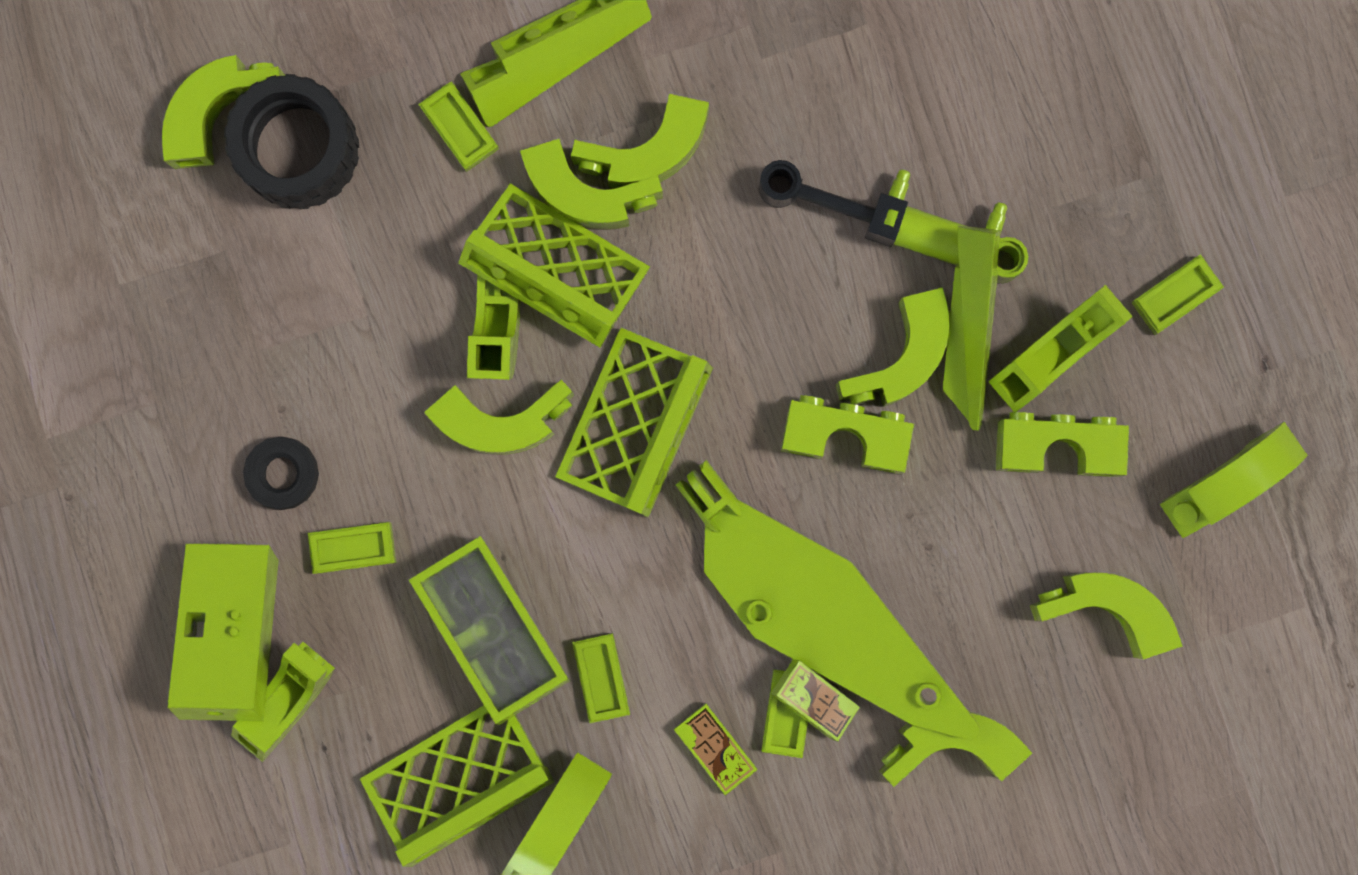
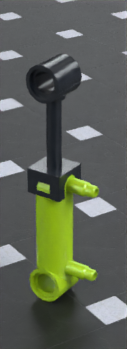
M773 161L765 166L761 173L759 184L760 196L771 207L783 208L796 202V199H800L868 222L869 226L865 239L888 247H892L895 244L959 266L957 231L958 226L965 225L907 206L908 202L904 201L909 187L908 182L911 175L906 170L901 169L898 171L896 179L893 180L889 195L881 193L875 208L803 184L799 170L789 161ZM774 176H784L789 180L791 188L787 192L777 193L770 188L769 180ZM1000 202L995 204L985 228L1002 231L1006 219V204ZM1012 237L1000 238L999 251H1005L1013 257L1014 267L1011 270H1003L997 265V283L1011 282L1024 271L1028 264L1027 248L1021 241Z

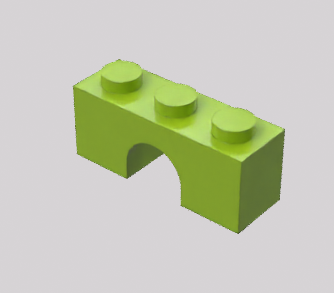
M800 395L799 401L791 400L781 452L821 459L824 455L828 437L837 431H848L856 435L862 443L863 457L861 467L899 475L905 473L914 428L913 423L904 422L905 415L890 411H881L880 417L864 414L865 407L848 403H841L840 409L823 406L824 399L807 395Z
M1010 412L1009 419L999 421L997 426L996 471L1027 473L1044 471V456L1047 448L1053 442H1063L1072 447L1077 455V475L1126 476L1129 425H1117V418L1092 417L1091 423H1075L1076 416L1053 414L1050 415V421L1034 420V413Z

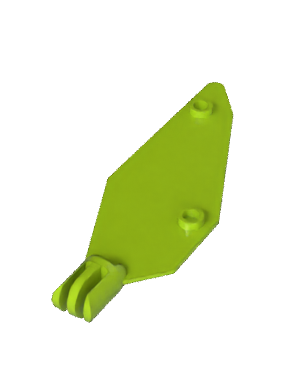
M707 460L701 463L699 467L708 481L698 471L693 470L687 475L690 485L684 480H680L675 484L705 524L704 573L754 638L792 659L799 660L808 668L913 726L966 740H973L979 735L980 726L851 561L738 500ZM925 688L934 690L936 700L932 702L926 701L922 696V690Z

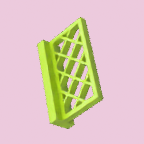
M511 183L478 229H474L470 234L458 261V264L599 348L605 342L614 324L650 268L647 264L580 224L562 216L548 205ZM512 200L526 208L528 217L510 218L506 207L509 201ZM553 224L561 229L563 238L545 239L541 225ZM532 226L536 241L518 243L514 228ZM505 229L509 244L500 245L485 235L488 231ZM588 245L596 250L598 259L581 261L576 246ZM567 247L572 262L554 264L549 249ZM540 251L545 265H533L523 258L522 253ZM623 266L636 275L633 280L616 282L611 267ZM602 268L607 283L589 285L584 270ZM575 272L580 286L570 287L559 280L558 274ZM611 293L615 304L613 311L595 302L593 295Z
M620 328L555 477L649 518L713 367L708 361L699 357L687 355ZM628 340L642 347L646 360L625 369L620 355ZM648 349L660 354L655 357H651ZM668 358L682 362L683 365L678 377L662 384L654 364ZM617 364L620 371L612 374ZM649 367L656 387L635 395L628 375ZM623 378L630 398L609 406L604 391L608 383ZM672 388L671 393L667 398L665 390ZM660 393L664 404L661 416L645 421L638 401ZM601 401L603 409L596 411ZM633 404L640 424L619 433L612 412ZM606 415L613 436L592 443L588 433L590 423ZM656 425L654 432L651 436L648 428ZM643 430L648 442L644 454L629 459L622 439ZM583 439H585L587 446L580 449ZM617 442L624 462L603 470L595 450ZM590 452L597 473L583 479L570 475L569 472L575 458ZM640 462L635 473L632 465H635ZM627 468L632 482L624 498L611 492L605 476ZM600 479L603 488L593 485L591 482Z
M483 705L360 778L397 849L395 853L403 867L417 865L555 782L548 768L542 763L516 715L508 719L503 737L484 733L482 730L489 712ZM478 721L475 730L466 728L474 722ZM512 729L520 742L510 740ZM459 731L474 735L467 759L446 753L451 736ZM480 737L502 742L495 766L474 761ZM442 742L440 751L431 749ZM508 744L522 747L531 764L517 772L503 769L502 765ZM424 752L438 756L432 780L411 775L415 758ZM445 758L466 763L459 788L438 782ZM406 763L404 773L395 771V769ZM473 765L494 771L489 789L482 793L466 790ZM500 773L510 775L498 783ZM387 774L402 777L396 801L382 798L374 782ZM409 779L430 785L423 809L403 804ZM437 787L458 792L453 810L445 815L430 811ZM465 794L474 796V798L462 804ZM385 804L394 806L392 815ZM401 808L422 814L417 831L403 839L396 826ZM428 816L438 818L426 826Z

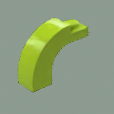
M236 55L214 60L196 70L179 86L166 110L162 128L164 161L173 169L214 165L212 130L221 111L230 103L236 101L241 93L244 94L252 84L259 83L265 80L266 77L274 75L285 76V74L278 66L274 67V64L265 62L251 64L249 70H245V65Z
M669 94L663 122L658 132L648 142L631 149H616L574 140L571 153L573 164L579 165V171L591 175L601 176L603 171H608V185L611 189L657 175L661 183L684 167L697 150L706 127L709 102Z
M560 139L520 151L531 183L542 201L562 216L585 228L612 230L628 227L630 225L626 210L633 208L635 213L644 212L655 208L658 205L657 200L663 199V190L658 175L609 190L592 188L582 183L570 170Z
M478 275L475 325L472 336H468L467 378L511 380L514 375L517 359L521 301Z
M1104 285L1025 349L988 382L1013 412L1016 413L1133 316L1111 290Z
M943 287L906 296L899 301L898 304L906 335L905 346L900 358L895 364L884 370L838 381L836 389L839 401L850 399L851 404H861L875 400L874 392L879 391L884 407L909 396L928 380L944 355L949 337V311Z
M561 379L522 413L509 417H495L480 411L461 389L454 385L424 413L445 435L469 449L493 455L516 454L537 447L555 435L544 422L549 417L554 421L562 417L573 406L569 400L574 396V393Z
M1282 422L1251 440L1227 462L1164 499L1159 505L1181 537L1185 538L1208 524H1215L1267 491L1299 466L1308 455L1286 423Z
M1078 573L1064 576L1068 593L1064 594L1062 587L1038 594L1040 602L1030 605L1034 620L1040 622L1086 607H1097L1109 612L1123 627L1133 657L1144 660L1183 647L1175 623L1161 601L1135 581L1115 574Z
M303 641L299 646L293 643L282 655L280 668L267 686L264 721H237L232 726L231 736L263 762L308 710L330 679L335 667Z
M970 712L980 726L979 735L975 739L966 740L907 723L898 731L909 743L904 748L900 744L893 747L881 759L885 765L878 771L895 787L931 754L943 749L957 748L973 753L993 776L1002 782L1033 753L1012 731L1002 724L981 714Z
M577 752L501 875H551L607 785L612 773Z

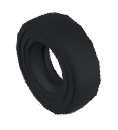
M280 436L268 438L253 448L246 458L243 475L245 487L254 500L267 508L286 510L296 508L308 500L316 489L319 472L317 460L307 446L296 439ZM276 458H288L296 467V479L286 489H275L266 479L267 466Z

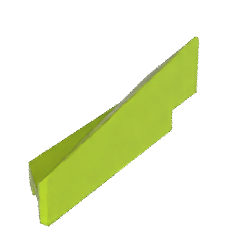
M577 0L491 42L497 59L464 71L460 75L485 124L488 127H492L650 21L652 15L646 0Z
M958 226L959 266H956L954 271L943 391L969 421L972 430L979 431L982 426L1001 230Z

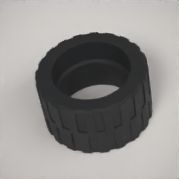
M285 74V76L274 75L266 77L265 80L249 86L250 88L244 94L241 93L227 116L228 122L224 128V138L226 139L225 150L227 157L232 162L231 166L248 186L270 203H276L288 209H309L311 206H320L342 192V188L352 179L353 171L358 164L359 138L356 136V128L352 119L330 90L308 77L303 78L295 74ZM303 108L317 112L325 120L330 132L329 144L322 160L309 172L293 178H278L268 173L260 164L257 154L260 135L268 122L278 114L291 109Z

